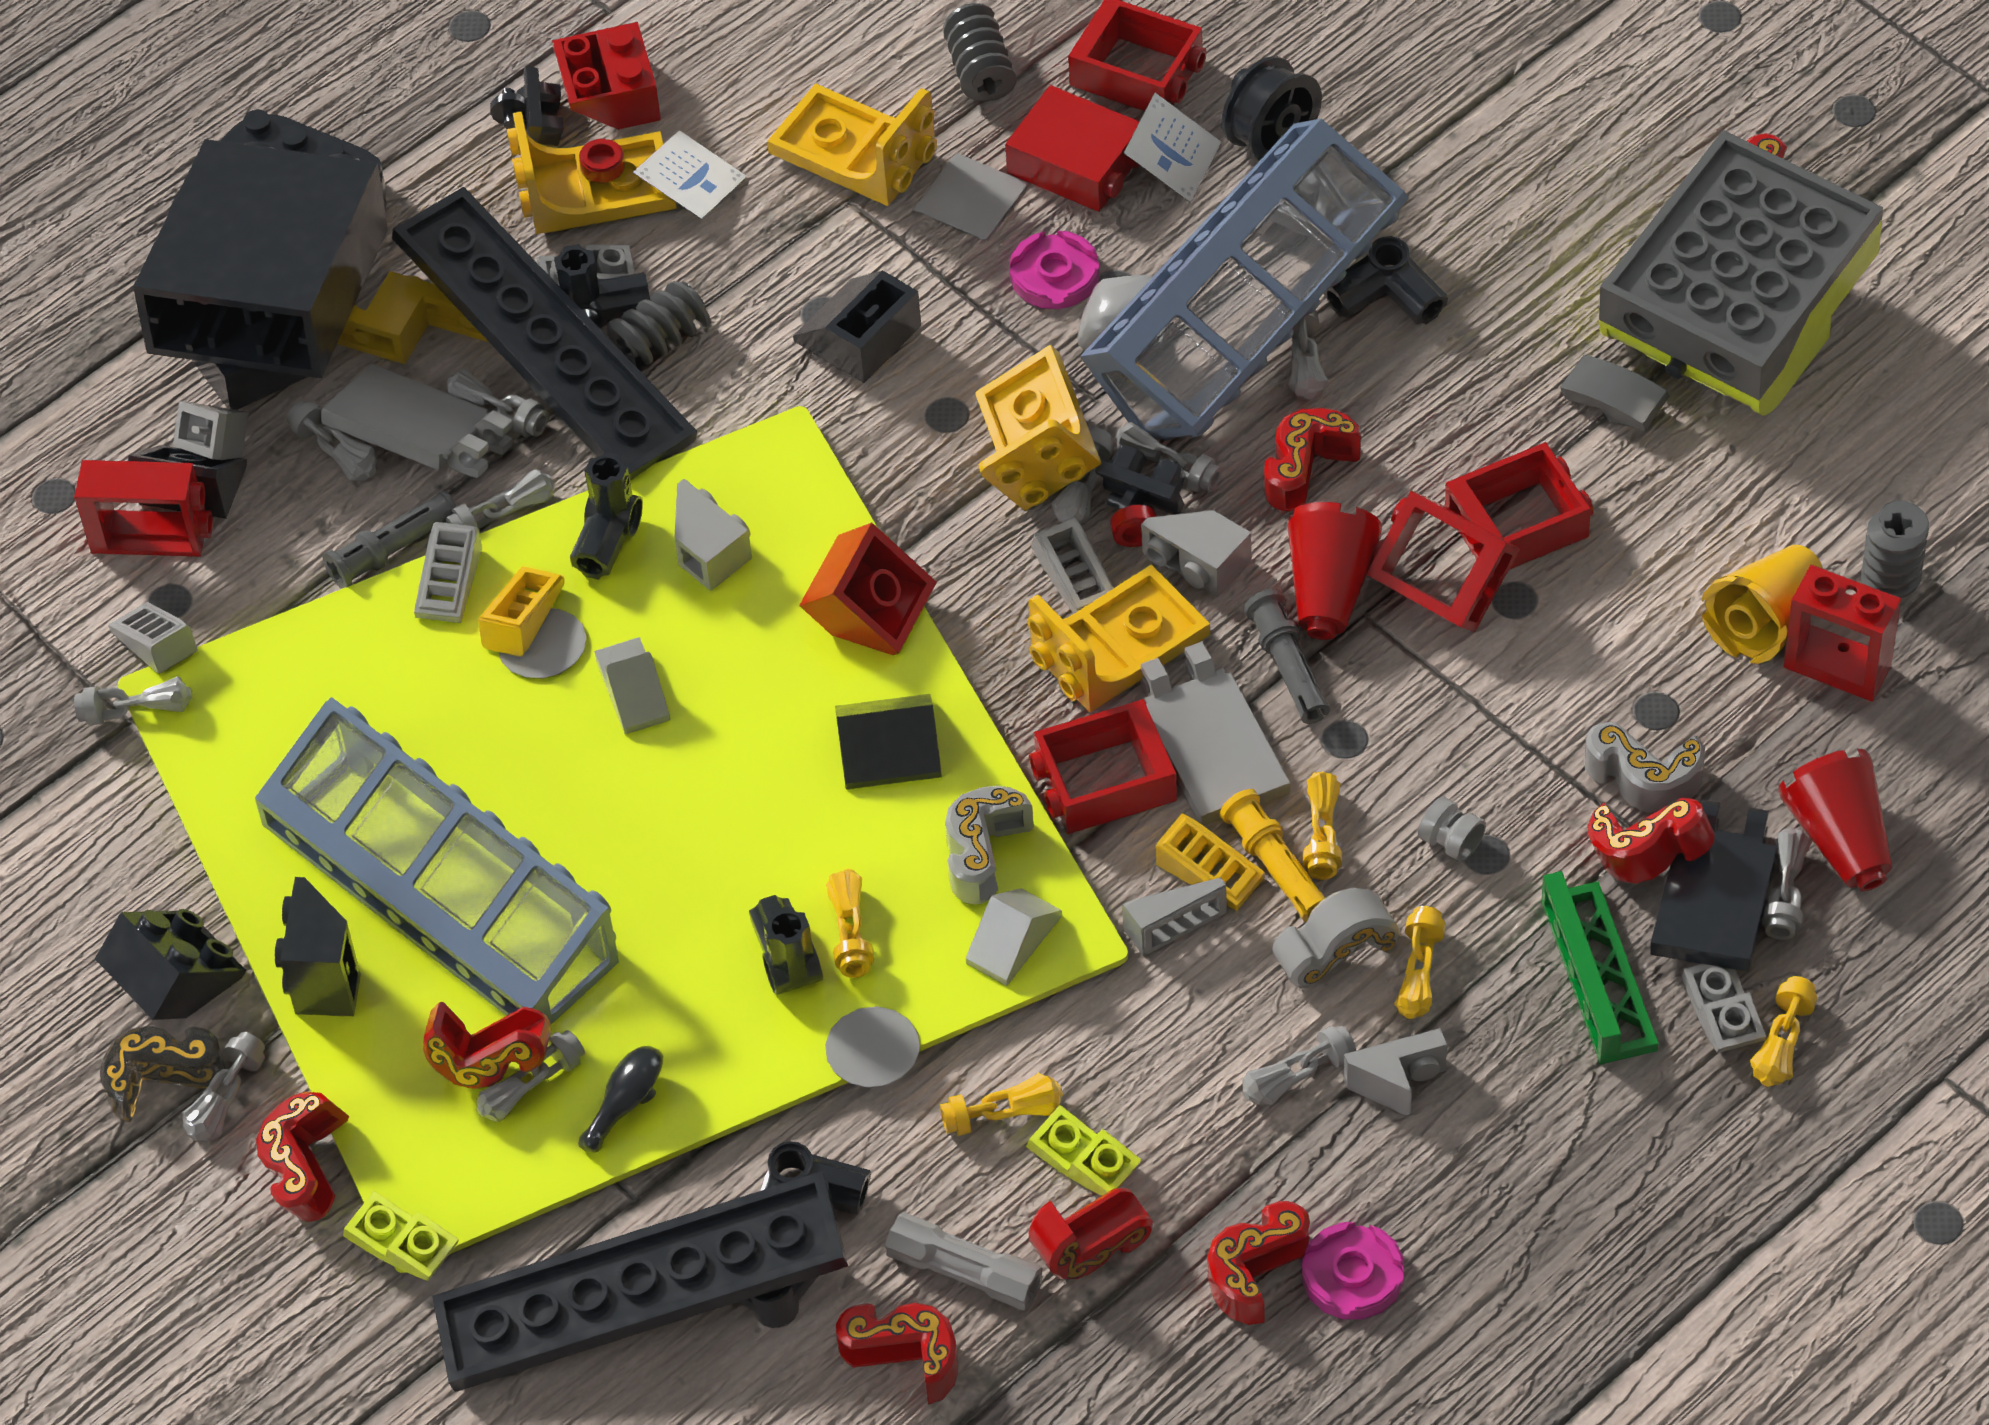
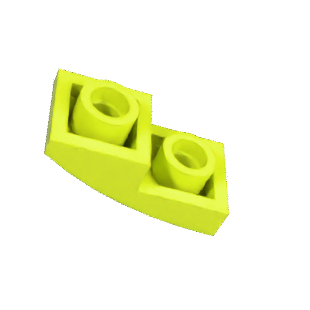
M1061 1105L1056 1108L1030 1137L1026 1145L1029 1150L1053 1168L1101 1196L1114 1188H1119L1142 1161L1103 1128L1096 1134Z
M376 1191L371 1193L345 1226L343 1237L375 1257L426 1281L430 1280L459 1240L420 1212L416 1211L411 1216Z

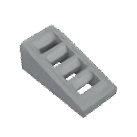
M1077 517L1034 534L1031 547L1041 566L1073 614L1114 588ZM1067 545L1072 547L1073 550L1057 556L1055 550ZM1077 558L1081 561V564L1066 570L1062 566V564ZM1088 572L1090 575L1089 578L1072 584L1070 578ZM1095 585L1100 590V593L1080 600L1077 594Z
M435 522L433 524L414 609L415 618L461 623L482 551L478 528ZM441 562H457L461 563V565L443 564ZM436 579L457 581V584L438 582ZM431 596L454 597L453 602L433 600Z
M149 602L142 604L108 625L110 632L158 674L198 651L191 628L181 619Z
M1217 878L1129 901L1122 905L1124 930L1142 956L1148 955L1226 914V884L1222 878Z

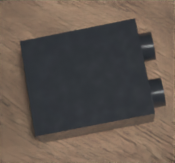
M204 139L133 286L147 354L322 378L388 231L378 163L362 161L354 156L341 153L325 156L274 149L260 142L236 144Z

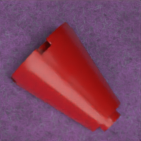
M1312 502L1300 505L1294 509L1293 517L1289 515L1287 524L1298 623L1302 629L1307 631L1308 636L1318 640H1331L1335 638V635L1341 634L1346 630L1367 576L1366 573L1372 563L1377 543L1381 540L1382 523L1378 517L1356 507L1355 515L1340 512L1342 503Z
M1857 748L1860 757L1848 758L1845 750H1840L1804 764L1793 771L1796 781L1787 788L1783 780L1779 784L1778 793L1782 802L1845 885L1850 888L1858 887L1859 891L1865 892L1875 889L1887 881L1886 874L1891 871L1892 862L1873 760L1869 752L1865 749Z

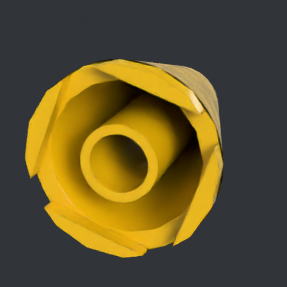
M1791 545L1715 580L1702 596V601L1705 600L1706 612L1702 614V619L1713 641L1727 654L1735 658L1739 654L1753 658L1749 663L1759 664L1775 657L1787 642L1791 600L1810 565L1823 569L1817 555L1802 545Z

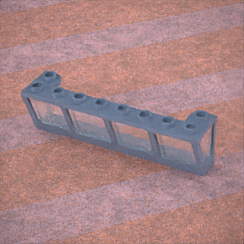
M1322 118L1293 124L1080 357L1128 423L1136 424L1154 439L1167 441L1180 436L1190 435L1191 437H1197L1214 423L1212 417L1221 407L1228 405L1239 396L1241 392L1239 387L1247 378L1255 375L1265 367L1268 362L1266 357L1272 350L1292 337L1294 334L1293 327L1298 321L1318 308L1320 305L1319 298L1324 292L1343 280L1347 274L1345 269L1354 259L1361 257L1372 247L1371 240L1376 234L1390 226L1398 218L1397 211L1409 197L1403 189Z
M333 697L323 704L255 797L260 819L265 828L506 1016L522 1007H528L541 1011L548 1017L550 1024H552L619 963L615 943L616 934L613 931L610 917L611 907L603 896L594 890L587 892L576 883L572 874L564 866L558 863L554 865L541 857L538 849L531 841L525 837L516 838L506 830L502 821L489 810L482 812L471 803L467 794L455 784L450 786L445 784L436 776V773L426 761L421 758L416 760L403 752L400 744L393 736L387 732L380 734L369 726L366 718L360 711L352 706L344 707Z

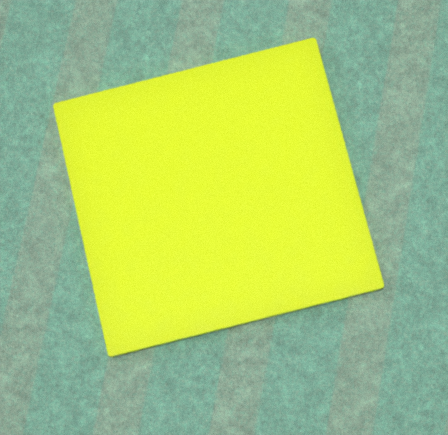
M803 406L794 407L657 462L630 481L632 495L641 496L643 500L641 521L633 537L626 536L610 574L600 577L599 580L585 577L578 569L571 566L570 555L585 524L584 513L589 496L587 490L480 533L482 551L461 623L415 618L414 609L425 556L198 646L197 652L160 674L148 666L126 675L118 681V688L124 690L129 697L140 695L146 689L177 676L182 679L187 687L191 688L192 699L189 701L184 712L152 709L141 705L130 706L128 711L310 1092L322 1093L349 1115L348 1121L333 1131L331 1136L363 1203L373 1191H376L411 1216L416 1211L420 1212L459 1239L450 1254L848 1083L836 1075L828 1063L825 1044L831 1028L843 1016L857 1009L878 1006L895 1010L909 1019L918 1033L919 1052L1118 967L1128 960L1126 945L925 606L900 653L896 655H890L832 636L799 606L837 536L871 522L876 525L810 412ZM683 479L687 480L698 490L705 489L708 491L721 509L730 516L733 514L739 516L746 523L751 533L749 540L752 559L712 591L680 567L678 563L674 537L677 484ZM441 562L443 564L461 565V563L457 562ZM522 566L564 576L565 584L552 608L573 614L583 624L587 637L584 652L577 662L562 673L546 678H526L511 672L501 662L499 652L485 649L481 644L478 619ZM436 579L438 582L457 584V581ZM525 588L526 591H531V592H535V593H538V592H539V591H536V590H532V589H527V588ZM432 595L431 599L453 602L454 597ZM640 637L645 652H650L652 655L670 720L624 734L596 663L594 651ZM930 694L934 709L942 777L846 789L835 706ZM331 697L346 708L350 706L356 708L366 718L369 726L380 734L383 732L389 733L400 744L403 752L414 760L421 758L432 767L436 776L448 786L455 784L460 787L474 806L482 812L486 810L493 812L502 821L507 831L518 839L520 837L527 838L538 849L541 857L552 865L558 863L564 866L572 874L579 886L587 892L591 890L598 892L611 907L610 917L613 931L616 934L615 943L619 963L551 1024L550 1036L555 1032L562 1034L569 1030L578 1038L585 1050V1054L580 1057V1064L570 1072L562 1068L550 1078L540 1082L533 1089L525 1093L515 1104L511 1112L500 1122L482 1117L477 1112L478 1095L489 1087L470 1089L452 1084L437 1073L427 1061L423 1052V1040L430 1012L439 1002H444L460 1018L471 1035L504 1018L506 1015L262 825L255 801L256 795L323 704ZM329 720L321 732L318 733L320 736L315 737L317 740L299 764L297 763V767H293L295 770L290 771L291 773L287 775V778L282 783L290 792L336 752ZM342 762L306 793L301 800L326 820L334 823L339 819L373 771L369 775L363 776ZM387 774L348 827L345 834L397 875L403 876L446 818ZM997 785L1011 787L1027 796L1032 804L1034 828L1029 832L1007 836H989L996 865L995 877L998 886L996 894L1022 888L1062 910V917L1007 986L966 964L967 953L989 900L982 904H969L961 901L954 895L949 881L947 860L950 851L947 846L945 828L948 808L960 795L981 787ZM456 827L415 882L414 888L464 927L471 930L475 928L516 871ZM846 869L855 870L862 877L860 896L861 927L859 932L862 939L872 945L874 962L870 966V971L858 978L844 976L836 968L833 954L834 948L840 943L836 911L828 897L826 884L831 874ZM295 877H305L347 920L361 973L354 1016L295 1014L290 995L283 993V969L277 968L275 965V944L277 938H284L286 926L283 925L282 905L285 896H292ZM526 880L488 931L483 941L531 979L538 981L575 933L572 914ZM772 895H777L780 898H789L796 912L805 913L810 926L811 940L823 973L822 981L779 995H775L770 986L763 964V951L749 915V910L754 908L760 899ZM853 916L845 919L846 923L854 926ZM584 946L549 994L550 1009L603 962L586 946ZM652 1046L659 1049L663 1054V1065L653 1085L656 1095L645 1104L639 1103L634 1109L619 1119L604 1139L602 1147L598 1152H588L581 1149L578 1144L579 1138L589 1128L600 1110L608 1079L615 1067L629 1052L638 1047ZM552 1056L543 1061L548 1067L556 1063ZM516 1062L509 1063L503 1079L498 1083L519 1071V1064ZM529 1072L521 1080L526 1084L534 1077ZM394 1267V1268L396 1269V1271H398L399 1273H406V1272H404V1271H402V1270H400V1269Z

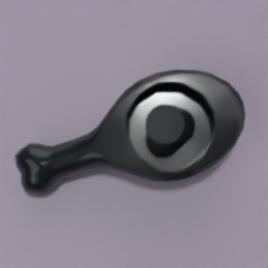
M652 1046L638 1047L629 1052L615 1067L608 1079L600 1110L589 1128L579 1138L578 1144L581 1149L588 1152H598L602 1147L604 1139L619 1119L629 1113L639 1103L645 1104L656 1095L653 1085L663 1065V1054L659 1049Z

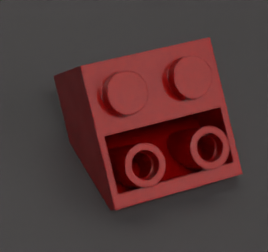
M638 22L552 40L570 110L618 130L661 120L656 82Z

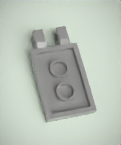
M372 363L321 409L322 424L436 470H440L447 464L455 471L476 478L488 469V461L480 459L488 450L503 455L512 446V438L504 436L513 427L512 419L494 410L488 413V409Z
M1203 642L1185 648V655L1188 659L1185 661V668L1191 681L1171 688L1168 674L1159 658L1141 664V671L1144 675L1141 678V684L1148 696L1144 698V701L1176 772V780L1200 824L1204 826L1222 819L1220 817V810L1224 803L1242 790L1254 789L1260 796V804L1290 794V782L1231 673L1226 674L1224 669L1215 671L1212 658Z

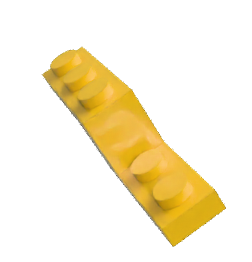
M389 271L366 310L354 305L337 344L406 364L428 325L486 342L488 340L434 283L424 281L414 275L406 276Z

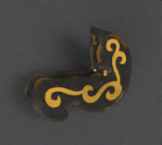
M148 1025L131 1028L114 1039L102 1059L100 1078L107 1102L115 1116L127 1122L132 1121L141 1094L143 1080L206 1089L214 1076L222 1069H226L217 1037L207 1029L193 1026L185 1030L186 1038L180 1042L164 1029Z

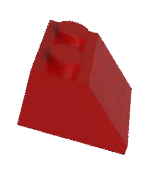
M871 522L837 536L799 606L832 636L890 655H896L900 653L937 581Z

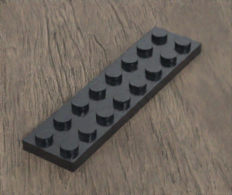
M465 187L460 188L393 228L392 240L597 457L605 452L621 455L622 463L628 467L630 481L653 464L670 458L695 442L697 430Z
M823 1171L439 1293L433 1295L432 1299L448 1382L454 1392H458L849 1266L828 1181Z

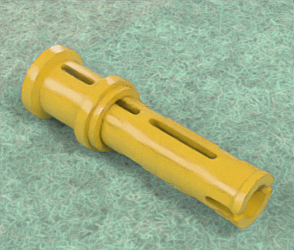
M1246 789L1234 794L1222 806L1220 817L1226 824L1234 826L1243 839L1242 847L1252 856H1258L1281 890L1292 902L1302 920L1307 922L1312 910L1325 899L1324 895L1318 890L1308 873L1286 846L1282 839V826L1276 819H1270L1260 806V796L1254 789Z

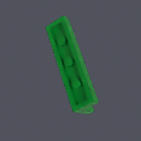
M1562 871L1543 875L1541 903L1599 1064L1657 1052L1658 1040L1599 881L1568 888ZM1592 899L1596 913L1588 924L1579 919L1574 903ZM1599 923L1601 924L1603 930L1597 928ZM1590 938L1609 946L1611 953L1604 964L1594 960L1588 943ZM1614 963H1615V965H1616V967H1617V970H1615V969L1612 968V966L1614 965ZM1605 978L1624 987L1626 993L1619 1004L1609 1001L1603 984ZM1629 1004L1631 1005L1632 1011L1626 1009ZM1619 1019L1638 1027L1642 1038L1621 1043L1622 1033L1618 1025Z

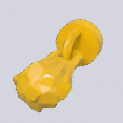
M1324 771L1313 773L1307 779V794L1311 804L1314 834L1309 845L1303 850V866L1312 878L1318 880L1333 878L1342 866V850L1336 845V832L1333 828V812L1339 797L1341 783L1337 780L1336 775L1325 773ZM1319 819L1324 820L1326 825L1319 827Z
M846 869L831 874L826 884L828 897L836 911L840 943L834 948L833 954L835 966L844 976L858 978L870 971V966L874 962L872 945L868 941L863 940L859 932L861 927L860 896L862 877L855 870ZM853 916L854 926L846 923L845 919Z
M1430 906L1415 908L1406 920L1405 934L1412 939L1413 950L1408 958L1404 981L1394 1006L1397 1007L1400 1015L1408 1019L1423 1017L1424 1014L1430 1012V1007L1432 1006L1430 971L1434 944L1442 941L1444 938L1446 922L1442 918V913ZM1416 958L1421 963H1424L1422 969H1415Z
M1793 976L1779 986L1775 1001L1787 1013L1776 1017L1763 1046L1750 1060L1753 1068V1077L1766 1087L1780 1085L1784 1081L1793 1078V1054L1800 1032V1022L1795 1018V1015L1807 1016L1812 1014L1818 1000L1815 985L1806 978ZM1781 1025L1784 1032H1787L1791 1027L1787 1040L1778 1037Z
M1037 1073L1016 1086L988 1094L982 1098L981 1104L966 1107L962 1094L948 1097V1103L940 1104V1113L946 1133L956 1132L957 1136L971 1133L970 1119L984 1116L987 1120L995 1121L1019 1115L1050 1116L1060 1105L1063 1092L1061 1085L1052 1077ZM1008 1098L1010 1108L993 1112L998 1106L997 1103L992 1102Z

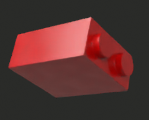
M1050 85L1005 143L1007 174L1100 212L1110 198L1118 196L1123 187L1124 179L1131 169L1140 166L1124 154L1140 121Z

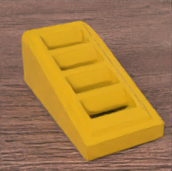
M522 566L478 619L482 646L492 651L518 657L523 656L535 639L565 584L564 576ZM525 588H527V589H532V590H536V591H539V592H538V593H535V592H531V591H526Z
M1183 813L1156 845V865L1190 885L1217 878H1222L1226 884L1235 872L1242 875L1231 889L1226 886L1227 906L1236 911L1239 910L1265 878V872L1202 824ZM1200 852L1205 854V857L1199 864L1194 862ZM1218 862L1224 865L1215 876L1210 874Z

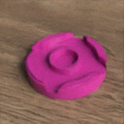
M1057 230V235L1050 234L1045 236V231L1033 234L1020 242L1011 254L1009 274L1014 291L1025 302L1039 308L1062 309L1075 306L1088 298L1095 285L1098 284L1100 265L1096 250L1084 237L1072 232Z
M1341 1222L1324 1228L1310 1240L1302 1260V1284L1309 1299L1324 1313L1340 1319L1363 1320L1382 1313L1396 1301L1404 1283V1258L1396 1241L1382 1229L1369 1225V1228L1356 1226V1222Z

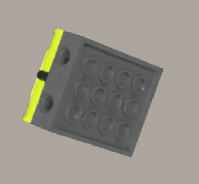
M1722 130L1601 284L1599 307L1600 333L1609 339H1616L1665 365L1668 374L1674 378L1679 379L1685 375L1751 407L1754 412L1762 416L1768 415L1779 405L1830 338L1831 315L1878 255L1883 207Z

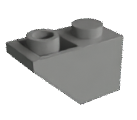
M683 479L677 484L674 537L678 563L680 567L712 591L752 559L749 540L751 533L746 523L735 514L730 516L721 509L708 491L705 489L698 490L687 480Z
M1214 510L1151 517L1141 524L1142 551L1154 564L1168 567L1183 576L1194 588H1203L1216 597L1252 561L1251 532Z

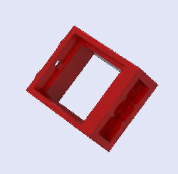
M1104 0L1068 55L1070 86L1143 111L1148 107L1154 93L1171 105H1174V103L1179 104L1185 96L1188 81L1194 72L1199 73L1206 60L1207 49L1203 47L1202 28L1121 0ZM1118 39L1176 57L1161 82L1104 63Z
M1546 442L1450 480L1445 485L1446 508L1520 548L1510 569L1589 537L1590 517L1594 514L1592 502L1588 494L1584 490L1579 491L1571 480L1570 470L1565 460L1561 456L1556 458ZM1540 483L1560 515L1503 538L1483 506ZM1457 530L1477 560L1484 544Z
M82 460L74 499L91 554L201 557L204 538L210 539L212 535L213 517L211 511L205 510V486L203 482L197 481L193 463ZM113 502L180 504L181 512L115 510Z
M1410 491L1408 497L1401 499L1396 505L1391 517L1393 525L1385 540L1382 539L1377 543L1371 566L1366 575L1453 624L1476 632L1520 548L1430 498ZM1425 512L1484 544L1452 606L1392 574Z
M1810 565L1791 600L1783 668L1873 702L1892 666L1901 598ZM1854 590L1856 594L1849 595L1846 591ZM1811 615L1869 636V646L1811 625Z
M1144 699L1034 732L1035 752L1029 753L1031 769L1037 781L1044 779L1048 790L1044 791L1049 813L1053 819L1060 817L1067 834L1177 801L1176 772ZM1131 741L1145 777L1071 799L1058 769V763Z

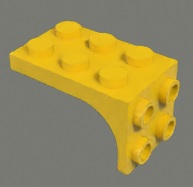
M815 83L768 139V153L889 206L899 192L903 193L908 189L913 175L923 163H928L935 154L937 139L934 133L933 120L935 111L932 108L931 92L923 88L919 89L900 114L894 118Z
M522 112L513 113L515 128L507 129L511 155L520 154L519 158L512 159L518 189L527 188L526 191L519 192L523 218H533L536 235L677 209L674 200L633 173L663 145L661 131L613 140L623 149L624 170L618 178L609 182L598 183L588 180L580 170L579 153L583 146L552 148L541 145L527 134Z
M1052 345L1042 349L975 392L997 451L980 462L978 468L981 476L1024 511L1043 503L1052 494L1068 484L1081 479L1086 473L1102 464L1060 352Z
M1152 564L1064 619L1041 596L1035 595L1028 600L1029 618L1027 619V624L1031 634L1029 652L1033 661L1041 670L1046 671L1048 669L1058 679L1064 694L1071 701L1078 700L1089 713L1139 682L1144 677L1141 671L1142 663L1159 658L1161 664L1165 665L1185 652L1186 647L1197 644L1210 635V623Z

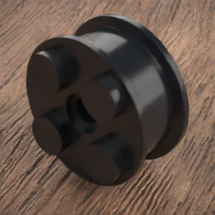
M1278 56L1263 58L1248 69H1241L1234 76L1231 83V91L1223 108L1221 129L1228 141L1237 146H1249L1251 154L1260 161L1293 124L1318 119L1322 103L1321 87L1312 76L1305 73L1295 74L1292 65L1287 60Z

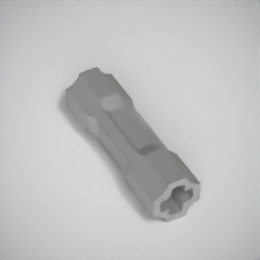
M905 1212L897 1216L885 1244L887 1249L886 1256L918 1269L933 1270L983 1290L989 1297L1023 1311L1031 1307L1043 1279V1267L1008 1253L998 1254L948 1234L938 1225Z

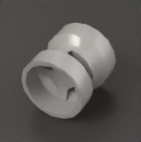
M1442 796L1434 801L1423 816L1418 829V837L1431 846L1441 845L1445 848V852L1449 857L1461 863L1467 860L1480 844L1485 833L1486 822L1473 813L1463 814L1459 811L1458 805L1455 802Z

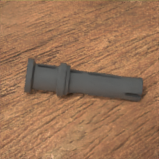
M441 491L428 501L401 515L384 527L374 532L370 530L361 531L356 534L354 542L337 552L329 550L323 554V562L327 572L339 588L343 589L352 585L353 579L373 568L377 571L385 567L388 556L431 532L435 522L446 523V517L453 514L452 509L456 507V504L447 492Z
M1278 589L1263 590L1250 597L1245 603L1244 611L1246 616L1255 622L1260 632L1258 641L1262 650L1272 654L1302 722L1312 724L1321 721L1324 717L1319 708H1321L1324 715H1328L1330 707L1322 695L1299 645L1300 629L1296 622L1289 619L1284 608L1286 599L1283 592Z

